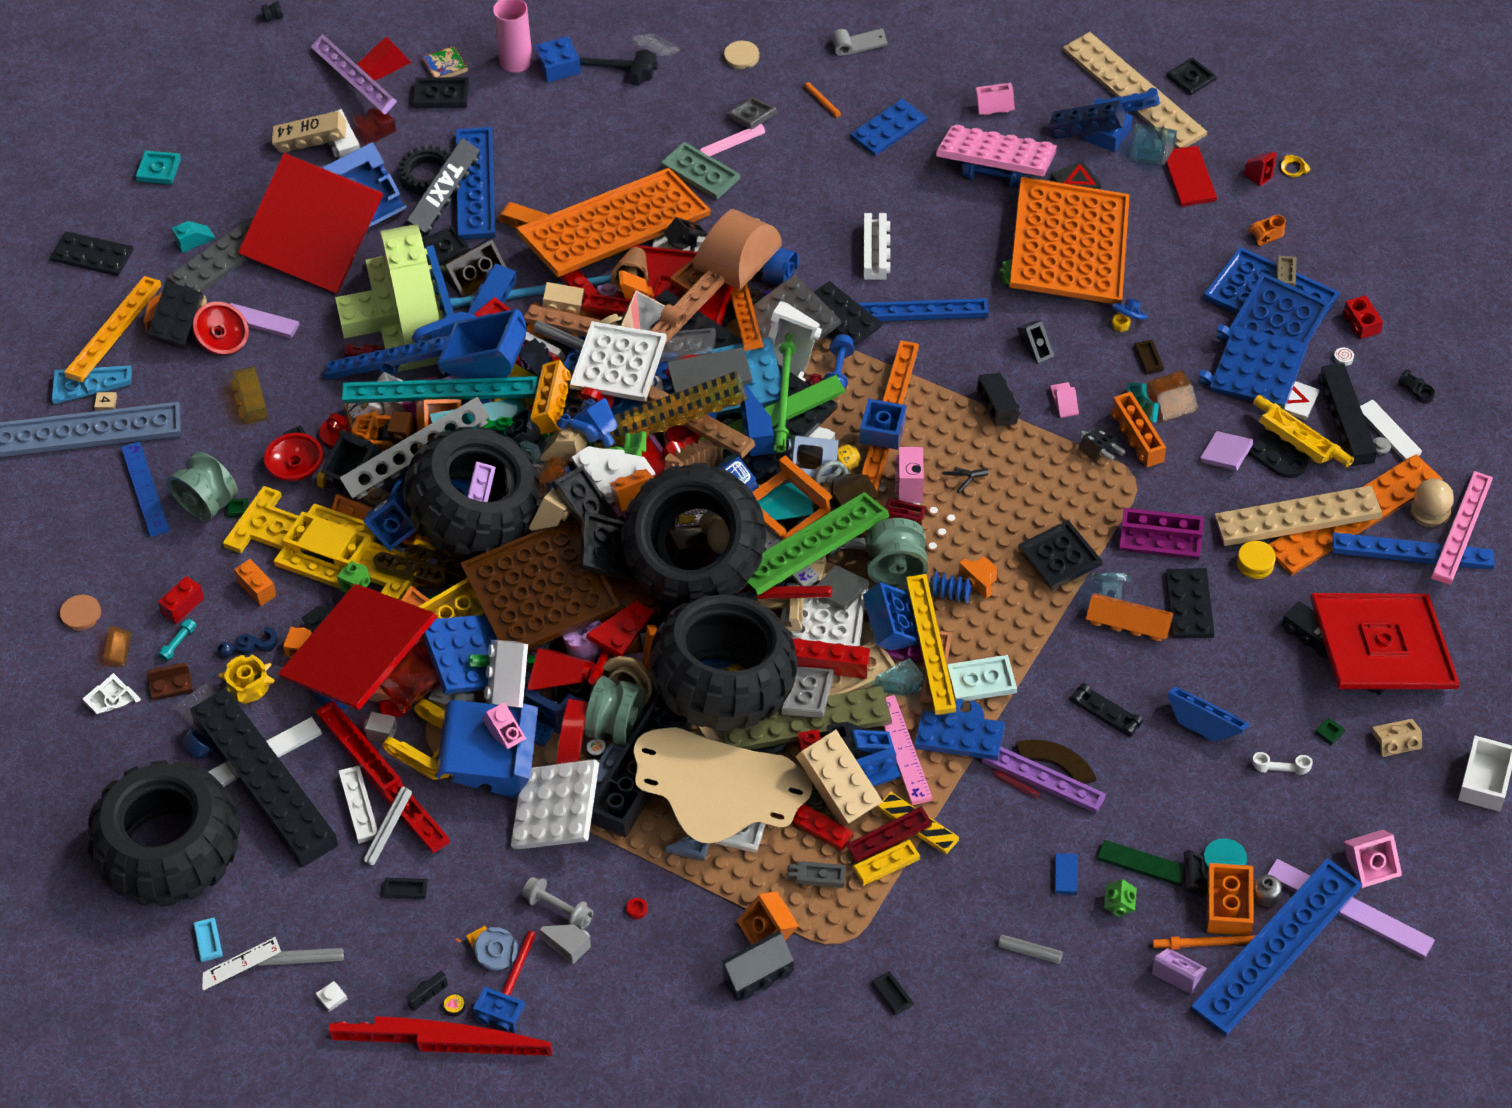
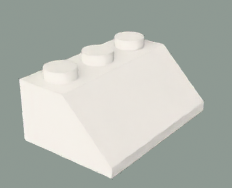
M492 640L488 647L490 665L486 669L488 686L484 690V697L487 703L500 705L505 702L507 706L523 707L528 644L516 641Z

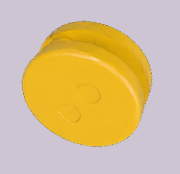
M1247 542L1239 549L1237 567L1248 578H1265L1274 569L1275 552L1271 546L1264 542Z

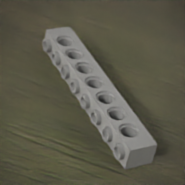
M477 396L341 476L340 479L352 499L355 497L360 499L368 494L366 490L374 487V489L381 487L385 484L383 480L388 477L394 479L402 474V469L407 466L409 467L410 461L414 456L410 451V447L413 444H419L422 447L428 442L427 437L430 434L445 432L444 428L447 424H453L455 427L476 426L479 429L488 423L487 419L490 416ZM464 414H470L473 417L471 424L467 425L462 422ZM396 454H401L404 456L405 461L401 465H396L393 462V457ZM379 464L386 465L387 473L384 475L377 474L376 467ZM362 474H367L370 477L369 484L361 485L358 481L359 477Z

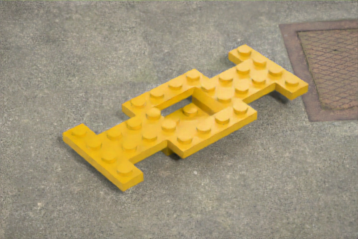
M266 486L262 487L223 542L224 548L240 554L251 539L280 549L281 551L274 559L275 566L338 589L340 587L337 575L351 561L366 566L371 582L385 586L381 591L385 595L401 600L413 584L411 581L384 574L375 569L373 558L376 554L386 552L405 558V553L395 549L389 551L384 545L376 543L378 538L363 520L315 503L307 513L302 511L299 516L275 508V505L282 497L281 492ZM418 539L414 542L415 545L435 551V547L430 543ZM308 550L333 559L335 564L309 556L303 552ZM399 565L396 567V570H404L406 566ZM421 570L416 571L414 575L418 576Z

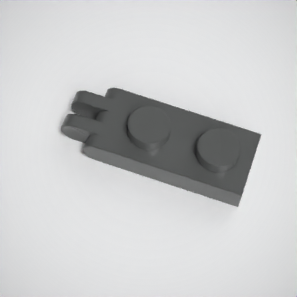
M798 861L796 865L789 864L787 866L786 878L794 880L796 884L844 888L846 865Z

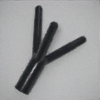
M955 467V471L942 472L943 475L968 476V479L957 490L958 493L973 478L988 476L989 474L987 468L969 471Z

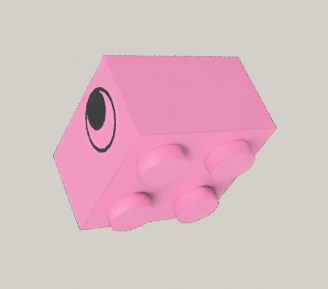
M899 447V455H895V482H899L895 483V495H899L900 501L923 503V447Z

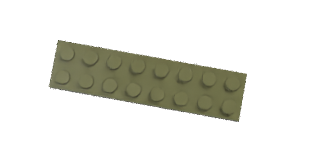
M878 686L829 695L823 718L782 715V704L779 710L769 719L760 720L757 725L749 728H733L729 731H722L725 744L750 750L798 741V733L818 729L820 737L827 736V725L850 722L867 729L892 724V718L883 687Z

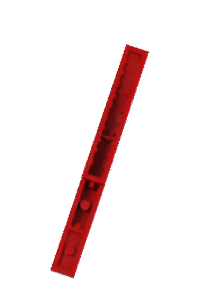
M333 700L316 710V714L355 765L360 766L363 775L391 807L400 788L405 787L402 784L401 778ZM411 794L399 818L434 854L448 845L450 839Z
M375 1016L374 1024L367 1022L351 1024L339 1021L337 1023H330L329 1026L331 1040L417 1043L418 1050L422 1052L552 1056L553 1053L551 1042L489 1028L434 1020Z

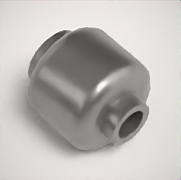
M1269 874L1256 878L1253 884L1254 901L1264 907L1275 905L1279 901L1282 891L1280 881L1275 876Z

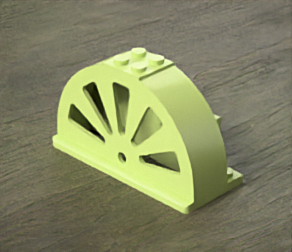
M418 224L380 231L383 256L365 260L372 290L335 297L344 338L381 331L385 349L413 344L412 335L418 328L443 319V312L439 309L437 301L439 295H435L433 284H435V280H431L429 271L431 267L427 262V250L424 248ZM440 356L401 364L397 372L435 365Z

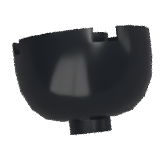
M523 409L513 416L511 420L514 422L511 426H506L503 434L504 437L508 436L516 441L520 449L535 446L541 439V430L530 419L532 412L527 409Z

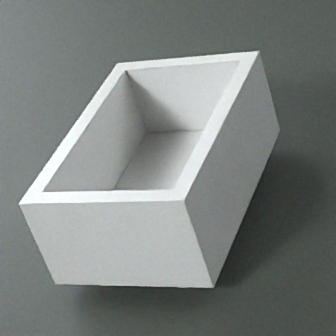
M1478 736L1474 737L1458 801L1501 811L1512 771V745Z

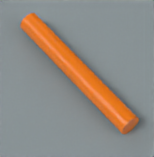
M809 82L805 83L804 88L835 118L841 116V112Z

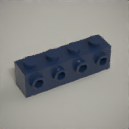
M1120 100L1053 111L1049 127L1055 139L1119 129L1123 126L1126 113Z

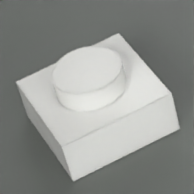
M335 981L316 993L318 999L329 1012L347 1000V996Z

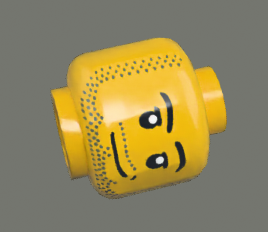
M849 444L839 447L837 461L842 462L848 471L856 468L859 460H861L857 448Z

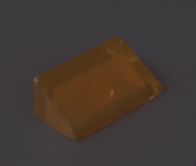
M109 626L103 655L105 666L126 667L132 632L115 626Z

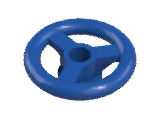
M1129 297L1126 298L1124 304L1113 303L1111 306L1114 311L1139 320H1146L1148 318L1146 313L1139 310L1141 302Z

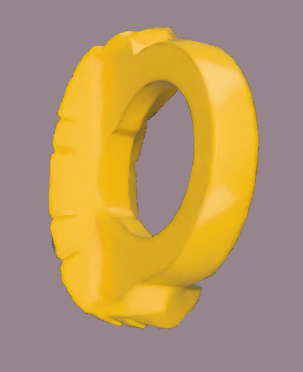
M1283 156L1281 170L1286 176L1298 177L1310 171L1308 164L1298 156ZM1296 162L1301 165L1300 170L1294 174L1288 173L1285 170V167L1290 163Z

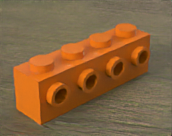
M1132 392L1113 397L1111 415L1113 419L1118 421L1122 433H1125L1128 437L1130 446L1135 448L1138 459L1143 461L1146 468L1164 462L1166 446Z
M1094 593L1090 599L1086 620H1090V623L1093 625L1102 626V624L1110 625V629L1116 631L1126 629L1130 630L1132 635L1142 636V634H1146L1152 640L1162 641V639L1166 640L1168 637L1173 613Z

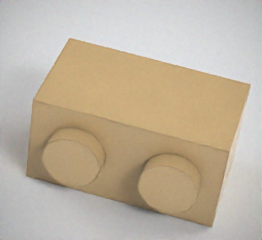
M547 282L542 307L580 315L584 289Z

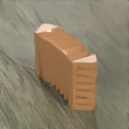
M706 438L704 442L699 439L698 444L693 441L692 446L687 444L686 450L682 447L680 453L675 450V456L669 453L665 457L664 469L679 465V467L691 465L692 463H703L716 467L723 461V447Z

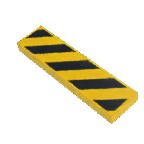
M892 792L878 805V810L892 820L916 809ZM929 817L932 826L916 834V836L947 855L959 841V836Z

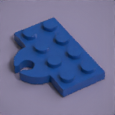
M963 699L955 701L956 713L935 715L933 711L922 710L915 740V749L998 761L1005 722L984 719V711L978 703L971 700V710L966 713L960 711L963 708Z

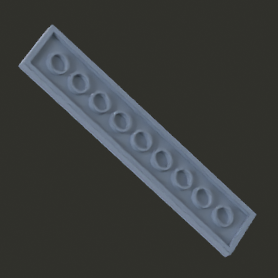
M172 402L0 422V457L181 436L180 403Z

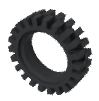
M421 146L420 151L414 148V153L408 151L407 156L404 155L402 157L398 170L400 182L406 191L410 190L411 194L417 192L418 196H422L433 179L418 180L411 175V172L417 165L427 162L442 166L450 155L445 149L440 151V147L436 146L435 150H433V146H429L425 150V146Z

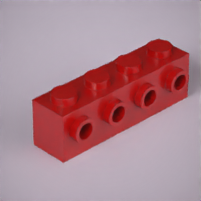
M793 638L798 666L834 669V675L867 679L870 666V648Z

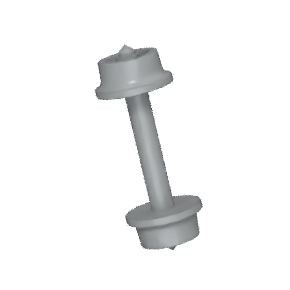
M531 877L523 888L522 896L528 899L529 904L535 905L539 899H542L571 915L569 925H575L579 929H585L589 925L594 912L587 907L586 902L582 901L574 908L545 891L547 886L545 879L539 880Z

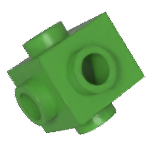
M353 561L337 575L340 590L345 593L355 583L367 587L371 582L368 568L363 564Z
M1123 879L1107 884L1104 908L1115 916H1124L1134 912L1137 888Z

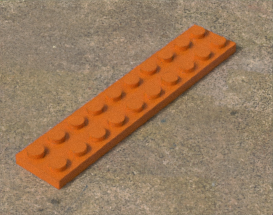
M1415 454L1363 486H1372L1382 511V518L1284 535L1268 545L1275 552V560L1292 576L1332 551L1333 532L1358 535L1413 501L1414 492L1421 482L1428 479H1443Z

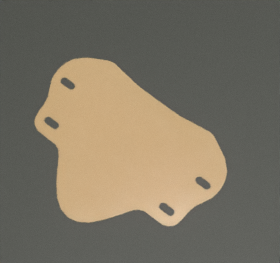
M664 728L646 732L638 738L634 746V755L638 765L636 774V785L638 788L668 799L684 831L691 838L701 843L723 841L754 822H761L776 827L789 826L797 809L809 799L812 792V782L809 776L787 757L751 751L717 742L681 728ZM647 748L650 750H654L656 754L650 755L643 753L642 749ZM644 779L655 780L658 782V785L647 784L644 782ZM789 788L802 790L803 794L791 793ZM770 813L781 814L784 816V819L773 818L770 816Z

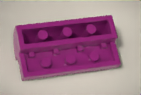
M1124 508L1119 551L1200 559L1204 516Z

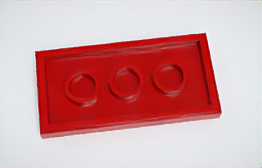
M1198 146L1163 150L1162 155L1181 207L1217 201L1214 187Z

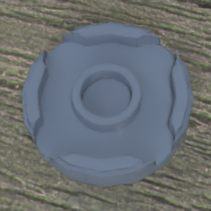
M491 927L483 931L476 938L473 946L477 962L484 969L490 971H502L508 968L514 962L518 953L516 940L511 936V933L500 927Z

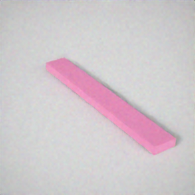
M1476 471L1473 472L1431 579L1448 585L1452 584L1493 477Z

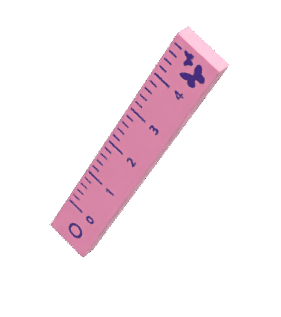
M895 695L888 696L886 701L891 714L892 724L883 725L884 731L890 732L896 752V764L910 803L913 806L932 801L931 792Z

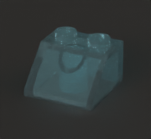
M1136 124L1130 160L1164 165L1175 148L1177 130Z

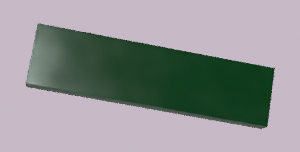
M1104 840L1097 859L1098 861L1176 886H1181L1185 875V866L1183 864Z

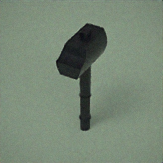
M646 49L636 51L634 60L579 58L580 65L630 68V84L636 86L651 80L654 71L658 69L656 52Z

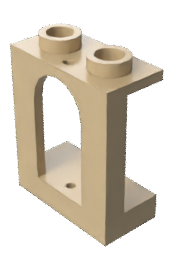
M804 598L758 599L760 606L770 610L790 607V622L782 624H784L789 632L802 631Z

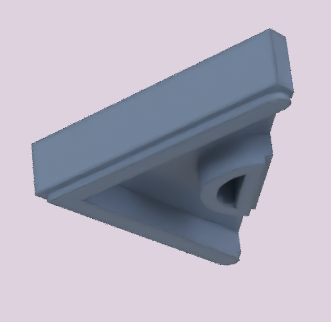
M687 835L681 841L673 845H667L666 852L704 861L710 843H701Z

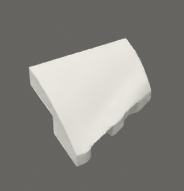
M113 673L100 686L98 685L83 698V703L95 714H101L122 708V706L132 701L138 703L141 699Z

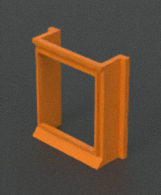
M787 456L779 459L781 471L752 493L757 501H759L784 481L789 480L819 506L820 509L787 533L785 528L762 509L765 524L783 540L831 511L829 500L832 498L830 493Z

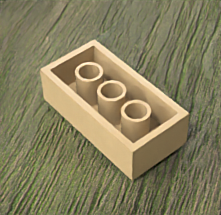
M837 730L807 747L796 756L832 814L842 826L845 827L883 802Z

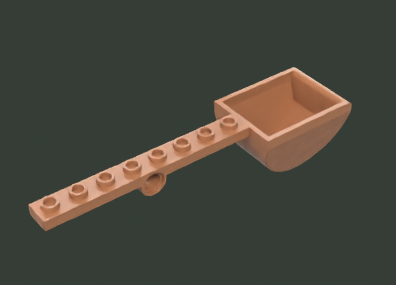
M736 209L726 212L710 230L694 258L693 268L705 274L674 306L668 304L664 307L660 321L650 331L665 333L667 336L666 344L724 283L741 290L780 249L782 240L776 228Z

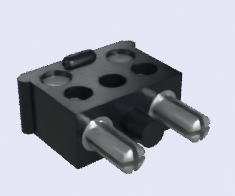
M1103 427L1089 432L1083 430L1080 433L1082 434V440L1079 449L1095 459L1104 457L1112 462L1115 458V453L1121 456L1125 454V450L1117 445L1119 439Z

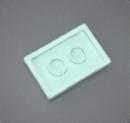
M1008 655L947 664L955 701L958 699L969 701L1017 693Z

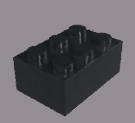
M166 281L148 332L149 338L186 350L193 332L192 322L194 316L201 308L204 300L203 292Z

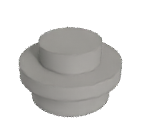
M1383 437L1373 439L1377 454L1383 455L1390 451L1391 443L1388 439Z

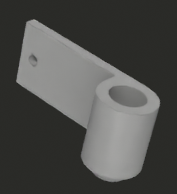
M883 28L849 37L847 30L838 29L833 32L831 37L838 56L859 53L888 45Z

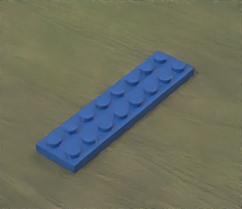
M492 127L456 129V144L463 137L480 150L477 154V157H479L478 161L474 166L470 165L468 168L470 171L465 180L461 179L459 181L461 186L457 191L458 237L463 238V240L494 238L495 204Z

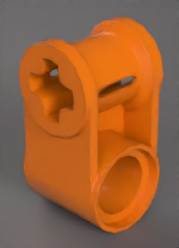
M1273 215L1253 223L1249 227V233L1254 235L1259 246L1283 237L1286 220L1281 215Z

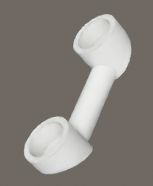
M1258 752L1253 755L1252 764L1258 771L1263 773L1273 770L1295 772L1297 775H1304L1311 770L1312 759L1309 756L1300 755L1296 758L1295 764L1270 762V757L1266 753Z

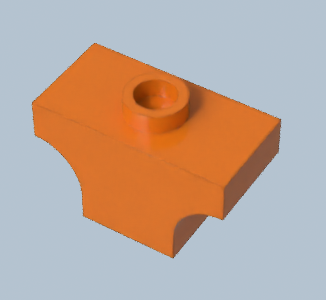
M985 556L976 561H970L965 558L959 562V575L965 581L969 578L972 588L985 599L992 595V585L997 580L998 568Z

